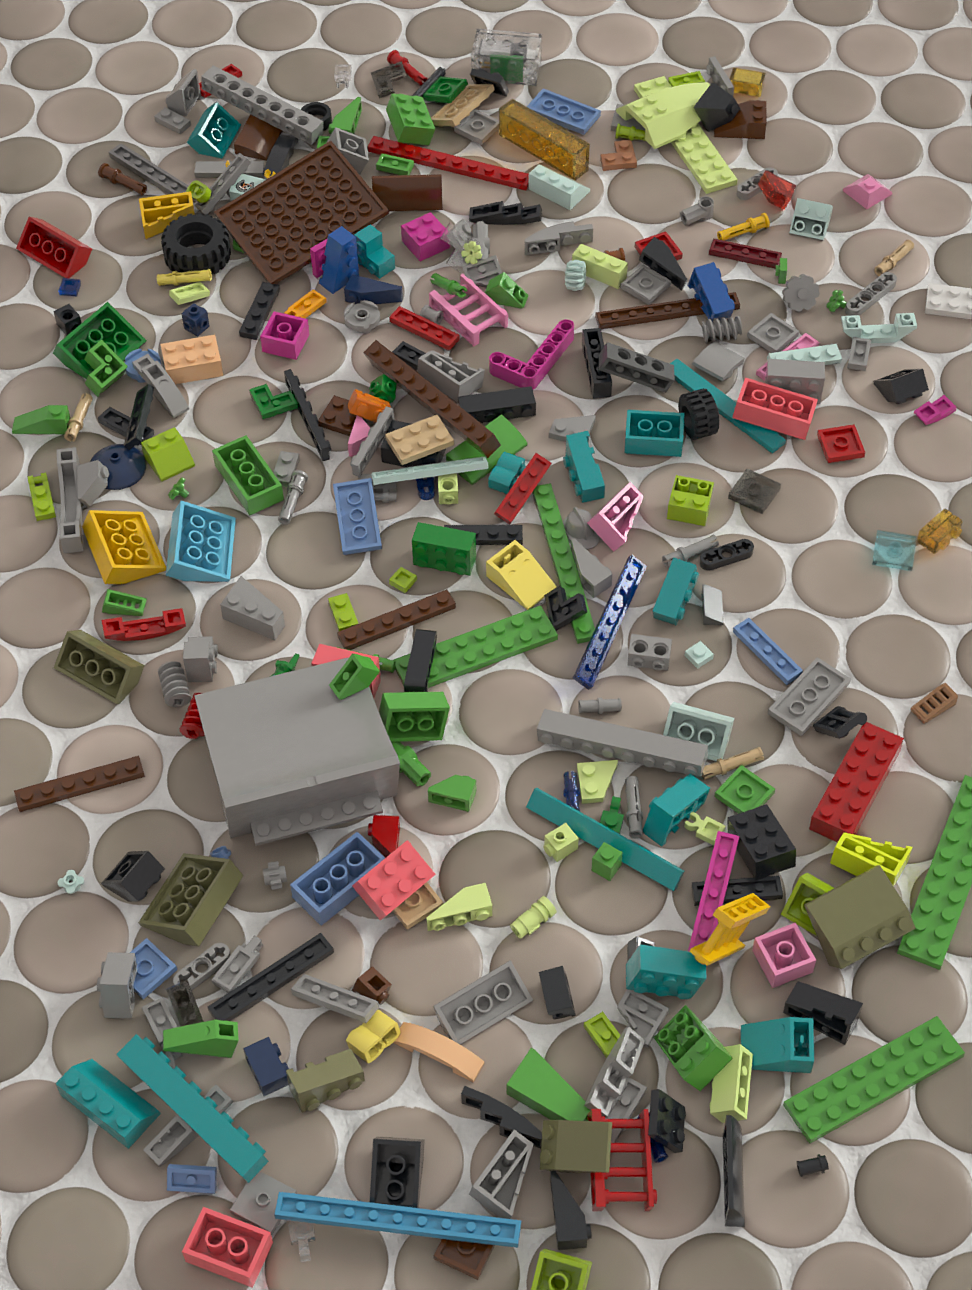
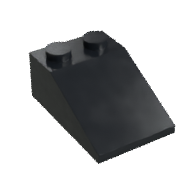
M376 1137L373 1139L370 1203L419 1208L425 1139Z

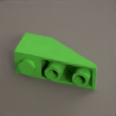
M211 1020L163 1030V1051L232 1058L239 1041L238 1022Z

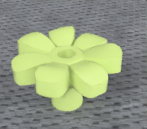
M475 241L464 244L463 248L466 251L461 252L462 257H466V263L476 264L477 259L482 258L481 246L476 245Z

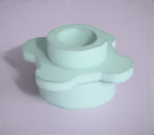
M68 870L66 875L60 878L57 883L68 894L77 892L81 885L84 884V878L76 875L74 870Z

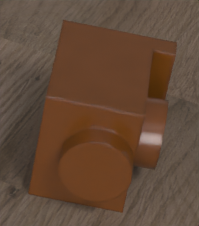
M372 966L357 978L352 991L376 1000L382 1005L389 997L388 991L392 984Z

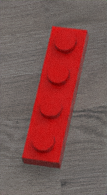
M401 306L389 317L391 323L448 351L460 340L459 334Z
M535 453L494 515L510 525L552 463L538 453Z

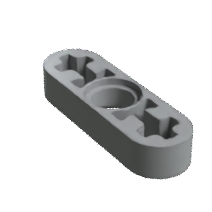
M765 168L739 184L737 187V197L741 200H748L776 183L777 170ZM758 182L761 185H754L753 183Z
M224 943L214 944L177 972L173 978L176 991L181 994H187L216 973L230 957L228 946ZM217 952H219V953H224V956H223V957H220V956H217V957H216V953H217ZM200 964L208 965L207 971L203 973L197 972L196 967ZM182 979H183L184 981H187V980H188V984H187V985H185V984H183V983L181 984V983H180V980H182Z

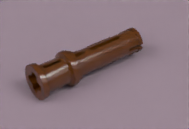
M103 163L98 170L99 177L107 178L113 184H121L140 195H144L147 191V185L122 174L121 170L117 168H111L107 163Z

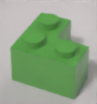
M102 340L88 351L84 359L94 369L88 375L85 385L98 397L121 378L128 367Z

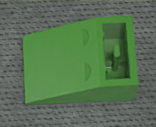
M686 1005L654 1036L655 1041L681 1077L699 1091L733 1059L721 1042Z

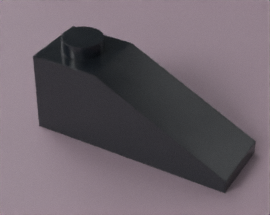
M654 237L642 250L639 261L671 280V283L682 291L687 282L685 274L670 248L663 241Z
M550 1171L557 1249L587 1248L588 1239H592L591 1225L586 1224L584 1213L557 1172Z

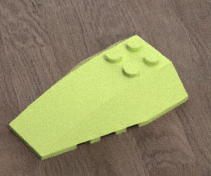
M707 82L690 83L670 87L616 109V112L625 121L634 117L646 129L645 140L654 149H657L686 135V131L692 130L701 121L693 107L710 84Z

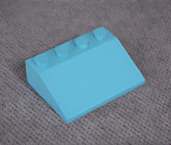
M180 501L172 514L166 576L182 581L229 582L236 518Z

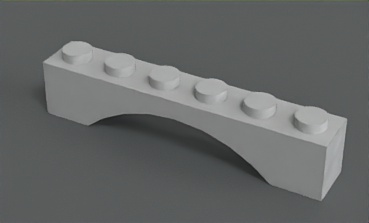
M76 447L57 449L61 497L59 530L64 553L84 551L82 503L78 500L77 465H80Z

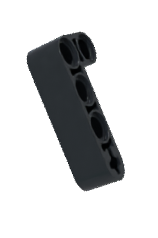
M416 629L405 676L404 692H428V681L437 643V631Z

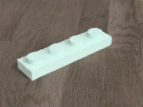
M837 344L769 353L767 356V360L825 362V365L837 364L842 361Z

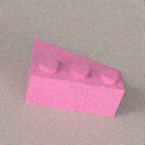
M630 482L587 522L613 552L626 542L628 531L633 525L632 521L638 512L643 495Z

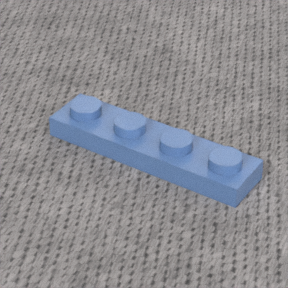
M750 618L733 627V633L786 685L796 680L803 673V670Z

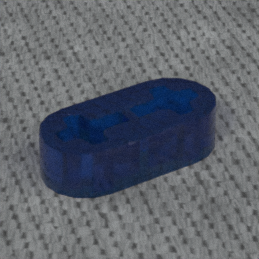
M434 478L416 479L419 498L422 500L434 498ZM424 487H428L429 492H425Z

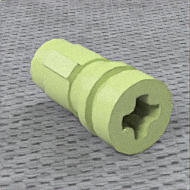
M542 896L537 900V903L531 905V909L520 915L510 925V928L521 939L526 934L531 935L540 927L541 922L545 923L557 911L551 901Z

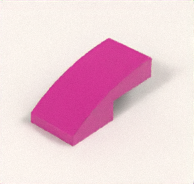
M943 395L933 403L930 401L926 402L916 409L914 414L925 425H928L954 413L956 406Z

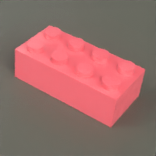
M745 377L732 418L805 440L818 399Z

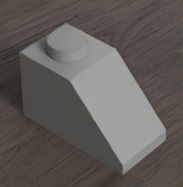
M99 460L77 465L78 500L86 507H91L107 486L109 472L107 467Z

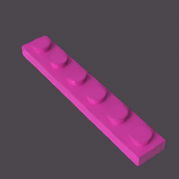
M721 831L717 832L688 951L692 947L708 941L718 925V919L713 916V913L718 907L723 906L739 840L737 835Z

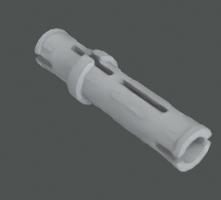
M711 535L699 542L684 548L679 547L675 552L662 556V562L670 559V561L664 563V566L668 568L673 557L688 561L690 557L718 547L719 541L711 543V541L717 539L715 535Z
M629 776L625 779L628 807L626 819L629 822V836L632 838H639L643 835V812L640 808L639 779L636 776Z

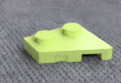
M618 760L577 763L582 804L604 801L606 791L618 767Z

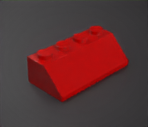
M30 216L16 247L17 250L66 279L72 277L87 264L92 251L91 247L43 219Z

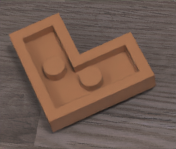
M631 140L614 141L616 153L600 154L603 171L637 168V160Z

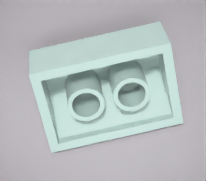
M540 164L529 173V190L568 210H571L590 192V188Z
M673 702L669 709L663 735L708 745L707 759L717 761V759L722 758L723 760L735 718Z

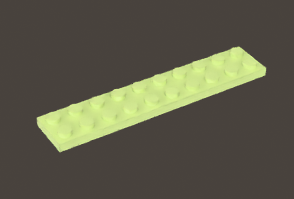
M662 76L634 84V91L639 98L672 86ZM698 123L695 128L686 131V135L670 142L706 194L737 185L738 179Z

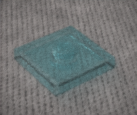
M877 530L872 565L912 571L917 536Z

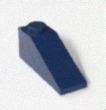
M353 274L344 288L345 302L349 303L355 302V304H359L360 301L364 300L374 304L403 301L402 286Z

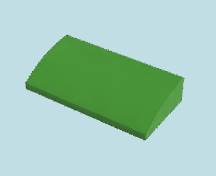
M500 415L485 426L494 433L501 444L489 458H486L488 469L458 473L471 485L493 470L503 452L515 455L528 444L521 433L503 415ZM464 441L446 454V462L485 456L467 441Z

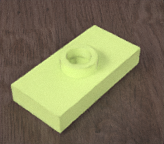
M201 282L169 290V296L178 305L210 295V291Z

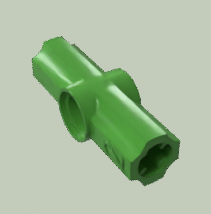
M400 741L391 742L399 758V773L403 772L416 786L425 785L431 777V772L418 760L414 750L410 746H404Z

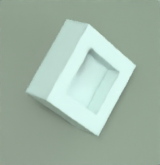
M699 641L687 649L684 656L698 669L711 661L714 654Z

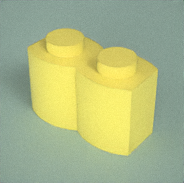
M377 1010L367 1023H363L349 1033L346 1042L354 1054L365 1062L371 1063L383 1052L384 1048L390 1046L398 1038L401 1032L397 1022L380 1010Z

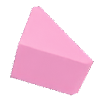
M356 416L348 441V452L351 457L357 455L360 444L366 440L370 430L367 423L359 416Z

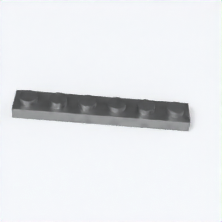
M119 144L109 151L110 158L165 193L176 194L186 192L187 184L125 145Z

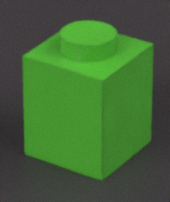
M603 842L592 857L591 871L611 881L622 866L623 852Z

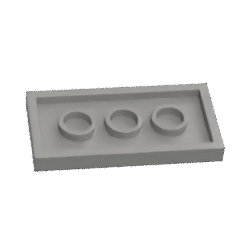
M817 657L768 709V714L802 736L850 684L851 678Z

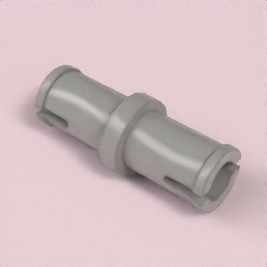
M599 697L597 700H579V713L597 712L598 714H603V712L611 711L620 712L622 709L621 698L602 699V697Z

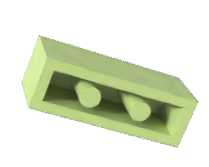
M580 244L572 254V261L580 260L585 262L586 276L617 289L627 279L628 263L583 244Z
M741 1044L727 1046L725 1049L733 1059L714 1077L710 1102V1114L722 1123H725L726 1115H732L737 1121L747 1120L753 1054Z

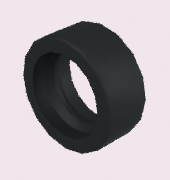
M311 102L301 108L302 111L310 115L324 116L320 119L323 121V131L329 128V124H332L331 109L328 105L321 102Z

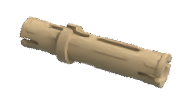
M908 239L890 255L885 256L882 262L874 268L875 274L880 276L893 269L898 261L914 249V243Z
M83 393L81 395L74 415L69 419V427L64 435L67 441L74 442L79 430L83 428V420L93 400L90 394L86 393L85 395Z
M760 747L727 759H717V762L704 767L702 778L706 780L720 774L723 776L728 771L737 769L741 765L746 766L764 760L763 752Z

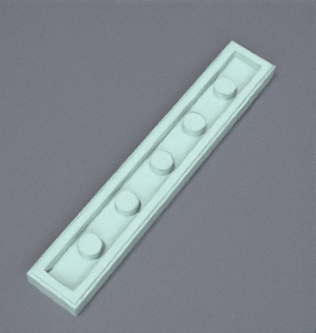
M477 457L372 472L371 476L373 485L488 469V462L486 457Z

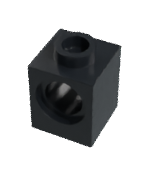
M70 304L53 311L56 324L66 336L82 323L80 315Z

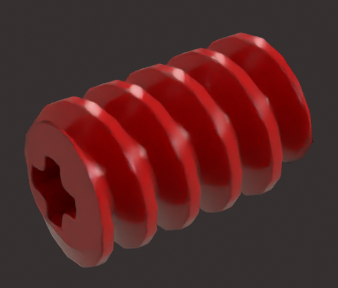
M202 693L193 694L185 718L179 728L180 733L189 739L205 736L194 696Z

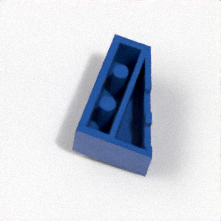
M341 226L328 235L324 253L327 256L326 262L322 264L321 268L324 271L323 277L319 279V284L332 294L346 286L352 274L359 276L356 237Z
M714 262L695 267L687 286L689 289L693 288L696 292L694 294L695 299H700L703 303L701 308L707 318L711 319L713 323L714 318L721 320L722 317L725 319L731 317L735 304L728 295L727 285L721 279L720 269L716 267Z

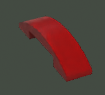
M183 608L162 611L163 616L125 622L122 621V617L102 620L104 638L117 641H139L176 632L186 627Z

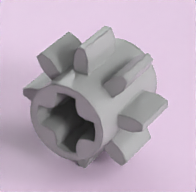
M278 861L269 862L268 868L263 869L265 885H271L272 890L281 889L282 883L287 882L285 866H279Z

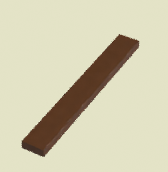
M736 292L728 293L730 299L734 301V310L740 309V302ZM691 298L595 312V318L598 328L608 329L697 316L705 313L701 308L703 305L701 300Z

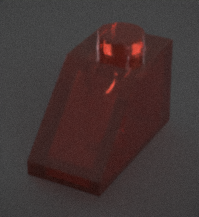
M766 170L758 181V185L768 202L785 210L793 196L796 185Z

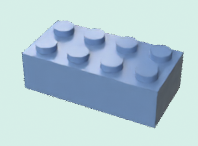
M356 832L290 884L292 898L322 926L359 896L352 885L384 860L385 857L362 835Z

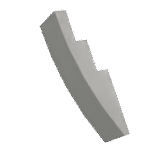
M629 1026L624 1029L603 1064L584 1105L589 1110L601 1109V1116H605V1118L608 1117L614 1099L620 1096L626 1078L633 1075L645 1040Z
M216 1084L203 1097L205 1099L209 1096L218 1105L215 1109L220 1114L234 1102ZM177 1114L143 1150L161 1167L199 1135Z

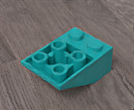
M787 1017L741 1025V1045L753 1054L752 1070L811 1073L814 1064L813 1018Z

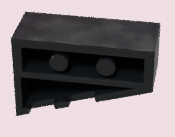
M797 981L785 1002L783 1013L790 1017L813 1018V1029L846 1045L857 1025L863 1003Z

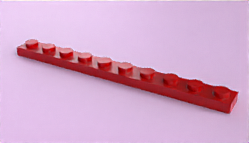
M373 136L367 146L368 152L414 160L416 164L525 191H527L529 186L528 173L377 136Z

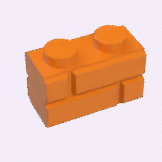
M357 389L353 391L347 405L349 413L375 423L379 413L383 412L386 406L391 408L388 401L363 393Z

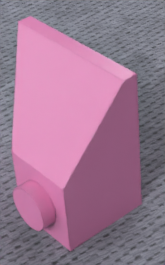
M869 174L843 188L847 195L865 209H869L892 195V191Z

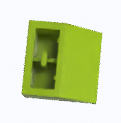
M676 475L668 503L667 519L705 526L714 482Z

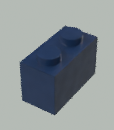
M266 1037L243 1048L245 1058L263 1096L289 1085L286 1070L289 1068L286 1062L281 1063L279 1059L281 1052L277 1043L272 1044L270 1038Z

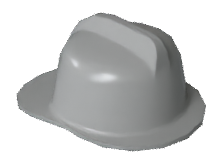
M574 507L573 511L563 520L566 534L570 542L574 538L579 543H582L586 550L592 549L597 546L600 540L598 534L587 524L592 516L588 511Z

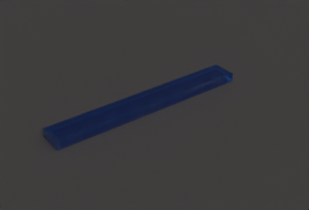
M630 555L626 560L573 676L575 681L588 690L595 683L646 570L647 565L633 555Z

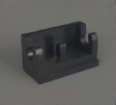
M559 966L540 971L539 976L548 1015H552L553 1019L576 1016L564 967Z

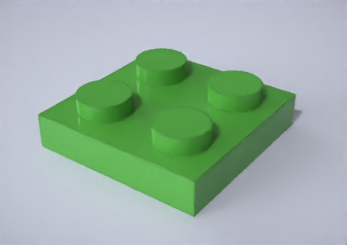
M741 765L719 787L714 797L739 814L763 806L775 793V788Z

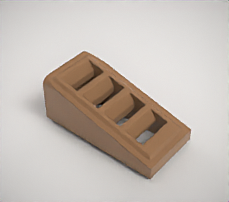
M943 683L913 705L910 710L925 724L956 705L958 695L947 683ZM924 707L927 710L928 714H926L921 708Z

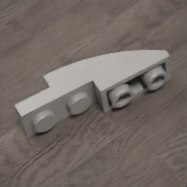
M572 221L542 229L525 239L524 253L525 255L555 252L560 251V246L593 242V225L575 226Z
M146 354L132 362L134 369L146 383L154 387V396L173 418L189 410V406L181 392L158 361H154L149 354Z

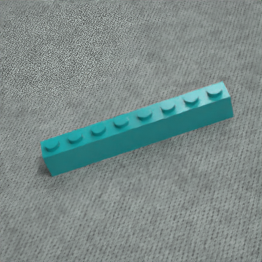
M136 1034L116 1055L249 1183L269 1162L264 1156L266 1151L257 1142L252 1145L247 1140L250 1137L249 1134L240 1126L238 1129L234 1128L231 1125L234 1120L225 1111L220 1114L215 1109L218 1105L209 1096L204 1099L199 1094L202 1090L193 1081L188 1084L184 1080L186 1074L177 1066L173 1069L169 1065L171 1060L162 1051L157 1054L153 1050L155 1045L147 1037L142 1040Z

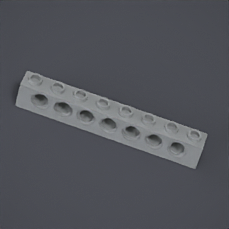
M214 65L201 76L202 89L310 145L319 136L323 135L322 120Z

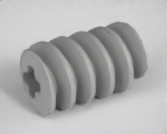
M736 316L735 319L728 317L727 321L722 317L720 322L718 318H714L713 323L711 319H707L706 323L703 320L702 331L705 342H708L709 337L715 342L716 336L722 341L724 335L727 340H730L731 335L737 340L738 334L742 335L740 317Z
M177 661L166 662L158 669L165 703L171 707H182L191 701L184 669L181 668V663Z

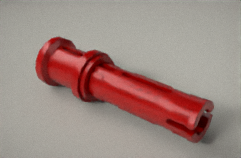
M393 50L388 54L387 62L395 65L398 71L406 73L420 86L423 84L422 81L425 82L428 79L411 66L407 58L400 56L397 50Z

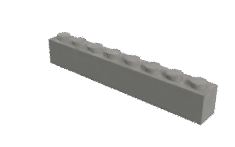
M544 709L537 727L538 741L545 744H555L566 749H577L585 753L603 755L606 758H617L628 763H639L647 767L661 768L668 772H678L686 775L692 774L696 777H702L708 757V745L548 709Z

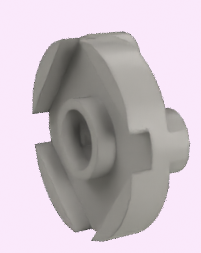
M365 300L360 301L359 304H355V302L349 304L344 311L345 326L364 334L370 333L371 329H374L380 322V312L377 305Z

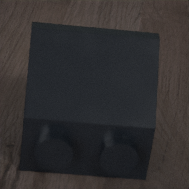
M923 368L904 369L873 381L887 402H895L896 404L906 402V398L920 397L923 395L922 392L929 390Z
M130 851L101 884L128 902L141 901L148 894L147 890L151 885L156 884L161 879V873L165 868L149 851Z

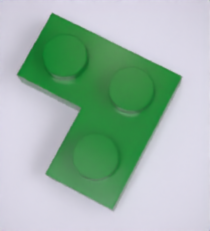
M267 384L249 389L250 396L263 420L298 408L291 390L273 396Z

